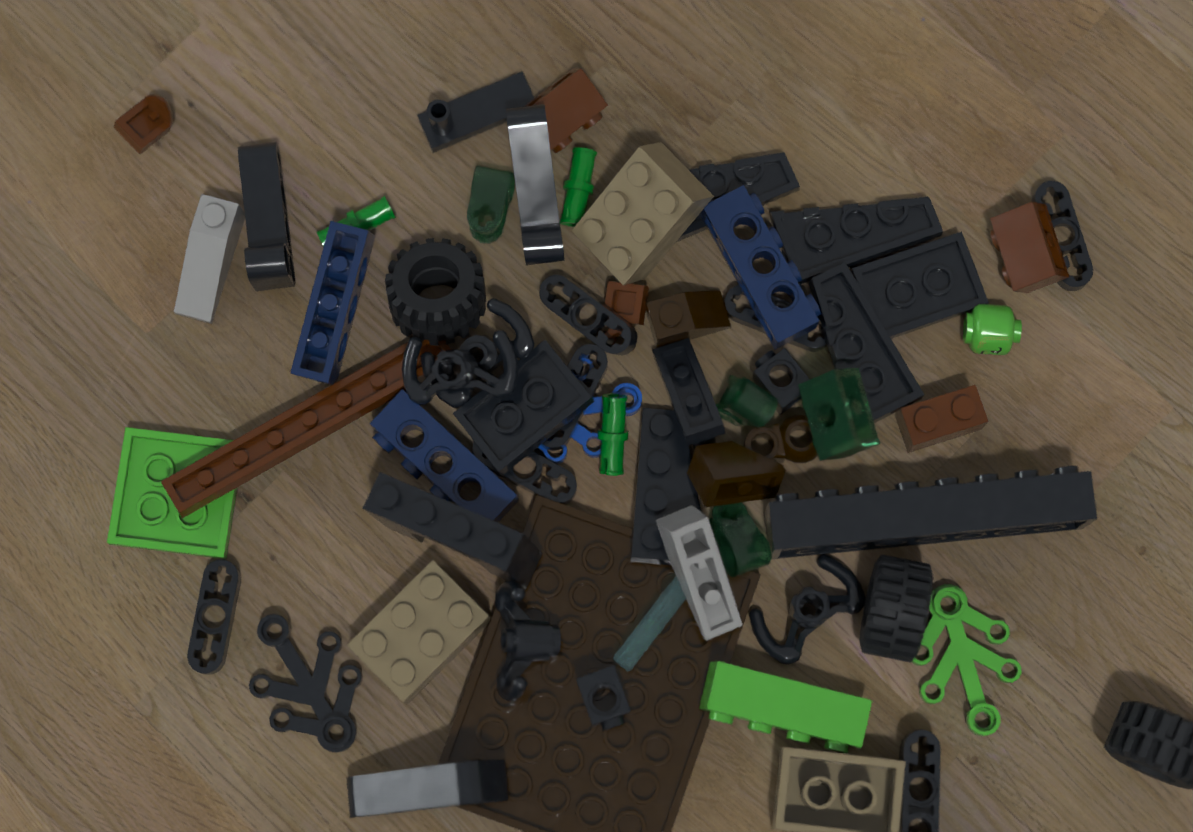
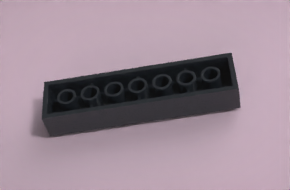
M1065 466L1054 469L1053 474L1039 476L1038 470H1024L1015 472V477L1002 480H999V474H983L975 476V481L961 484H959V478L952 477L935 480V485L919 488V482L910 481L895 484V489L889 491H879L878 485L857 487L855 488V493L839 495L838 489L816 491L815 497L799 499L798 493L776 495L775 501L769 502L764 512L769 560L1081 530L1098 519L1091 471L1079 472L1078 466Z

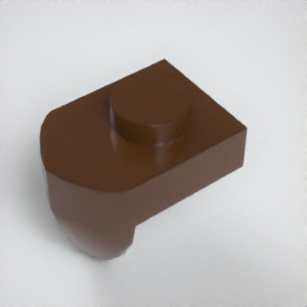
M154 94L147 95L142 101L118 118L114 123V128L139 154H142L170 131L173 122L171 107L166 98Z

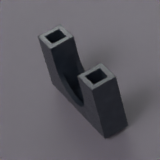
M382 472L379 473L363 506L366 512L387 528L420 543L423 542L424 538L435 541L474 560L493 575L507 581L519 582L525 589H527L543 554L523 533Z

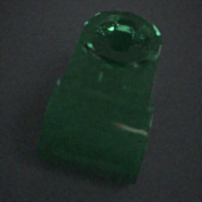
M482 165L476 166L467 211V221L472 237L483 244L493 243L502 236L508 208L512 202L515 190L514 171ZM485 217H491L492 221H487L486 226H480L479 222H484Z
M729 375L726 380L728 386L718 404H716L721 419L735 426L746 425L759 428L767 424L777 409L778 398L746 377Z
M742 502L713 506V517L709 519V523L725 572L731 577H736L769 565L772 559L770 545L752 520L746 506Z

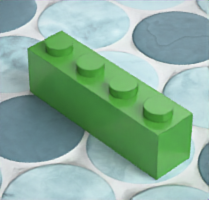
M714 661L709 664L699 709L709 711V719L732 725L733 719L737 718L749 721L747 729L771 734L773 727L787 731L786 739L809 744L811 737L825 740L824 748L848 754L849 747L862 748L872 700Z

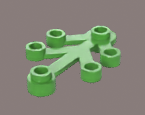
M951 584L941 585L932 591L929 608L932 617L925 628L921 646L927 650L928 656L924 661L914 658L912 663L917 666H923L932 660V647L945 626L950 644L930 680L921 685L919 694L921 699L927 704L940 702L945 695L944 687L957 665L970 706L966 716L967 726L975 735L987 736L999 728L1001 718L998 710L993 705L986 703L974 661L996 672L997 678L1003 683H1012L1018 680L1022 669L1016 660L1011 658L1004 659L967 638L962 622L984 632L985 639L993 645L1004 643L1009 638L1010 629L1004 621L992 620L970 608L967 596L959 587ZM947 597L953 600V611L946 612L941 608L940 602L942 598ZM993 625H998L1003 629L1004 635L1002 639L996 640L991 636L990 629ZM1008 663L1014 666L1015 675L1013 678H1006L1003 675L1002 667L1004 664ZM930 684L935 685L939 689V696L936 699H929L925 694V689ZM980 712L985 713L989 718V723L985 728H981L975 723V717Z

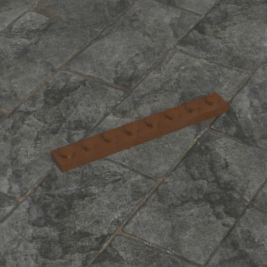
M429 340L423 341L416 369L419 382L422 383L425 380L420 356L422 353L429 351L434 355L436 361L437 355L440 352L451 350L445 340L439 341L438 346L430 345ZM408 342L162 480L161 483L182 519L387 403L402 389L406 392L402 376V362Z

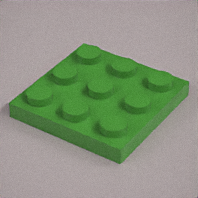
M125 427L107 544L227 559L237 488L182 519L161 481L233 440Z

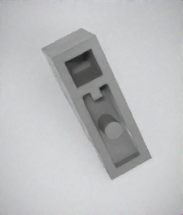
M201 194L189 232L174 308L175 314L212 324L245 221V213L238 203Z
M691 505L657 519L656 523L667 556L703 638L707 641L742 626L708 517Z

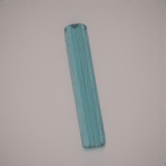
M675 576L614 655V661L625 670L629 671L635 666L685 601L686 597L677 576Z

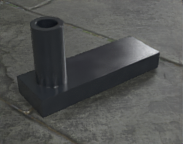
M522 71L450 102L440 99L434 100L428 105L427 111L418 114L417 117L430 148L435 153L507 123L506 109L524 107L534 99V96Z
M683 339L652 349L655 363L687 446L693 444L695 451L696 445L716 443L715 437L725 434V428L690 339Z

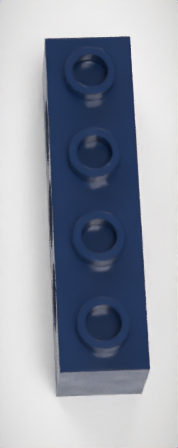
M743 185L708 203L701 211V217L774 350L816 329L819 323L817 316L821 315V312L814 297L811 294L805 296L798 282L802 281V277L795 263L792 260L786 262L780 248L783 247V243L778 232L773 226L768 228L761 217L764 214V209L755 193L749 195ZM738 225H748L753 229L755 236L749 240H742L735 235L733 229ZM758 258H765L772 263L773 271L768 274H760L753 268L752 262ZM776 292H785L790 296L792 305L787 308H779L773 304L771 295Z
M330 221L290 374L333 385L338 381L376 237L369 230Z
M403 389L370 422V425L376 432L372 437L373 440L387 453L395 449L404 458L400 464L415 479L418 480L423 475L433 484L429 489L433 495L497 523L519 501L514 491L419 404L412 402ZM411 430H419L424 433L423 442L414 448L405 446L403 439L406 433ZM447 456L452 459V467L447 473L436 474L432 471V463L437 457ZM469 482H475L481 486V494L472 501H467L460 497L462 486Z

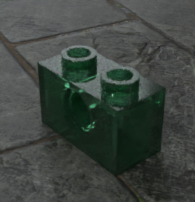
M859 368L834 369L798 384L802 405L808 418L813 436V444L817 450L819 461L846 458L880 445Z

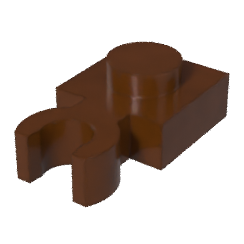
M608 281L605 305L630 324L644 325L649 287L638 284L623 286L620 282ZM609 329L607 331L614 338L612 346L624 329L621 331Z

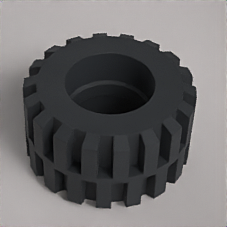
M434 238L426 239L425 244L421 245L416 241L410 244L409 251L402 249L397 253L398 261L392 260L388 266L389 274L385 276V284L392 320L396 327L400 326L401 333L406 337L413 334V337L420 338L422 343L424 340H429L432 346H438L439 341L446 340L447 344L455 343L454 337L460 336L463 339L470 335L469 327L476 329L480 324V316H484L486 310L483 270L481 264L477 263L476 255L472 251L466 253V246L458 242L453 246L451 245V240L442 238L441 242H435ZM433 285H446L454 288L450 294L438 299H428L418 295L422 290Z
M881 554L877 559L871 573L861 621L859 643L862 653L909 663L916 657L924 636L932 595L933 573L929 563Z
M1123 701L1105 742L1104 749L1117 761L1145 775L1180 788L1193 789V722L1147 703Z

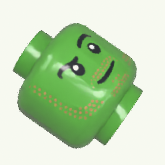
M978 304L972 309L971 313H965L963 343L969 344L973 353L1006 355L1010 352L1013 343H1020L1022 322L1021 320L1014 319V313L1010 306Z

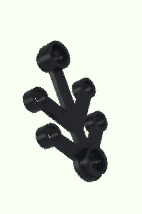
M276 614L265 616L258 624V637L267 646L276 648L298 686L273 681L267 675L258 674L250 680L249 690L251 694L260 699L275 697L310 705L319 719L294 716L290 710L278 708L270 715L269 722L271 727L275 731L282 733L292 730L317 736L319 744L330 752L339 753L349 749L357 735L356 725L349 717L355 689L361 685L363 674L359 668L353 665H346L338 672V682L341 686L334 710H332L325 698L334 657L342 649L340 636L331 631L324 632L319 636L317 640L319 653L312 677L289 639L291 627L288 621ZM278 624L282 627V634L279 638L272 639L269 636V629L272 625ZM330 636L334 637L337 641L336 647L332 651L324 650V639ZM348 670H354L357 673V680L352 685L345 684L343 676ZM260 679H266L269 684L268 690L263 694H258L255 690V684ZM280 713H286L289 716V723L283 728H279L275 722L277 715ZM335 725H341L344 729V735L339 740H333L330 736V730Z

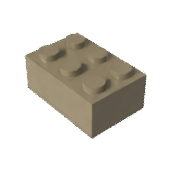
M662 142L639 146L572 229V232L624 286L645 279L714 196Z
M432 560L347 646L403 703L408 705L490 623L491 618Z
M782 747L779 755L772 830L788 832H899L905 761Z

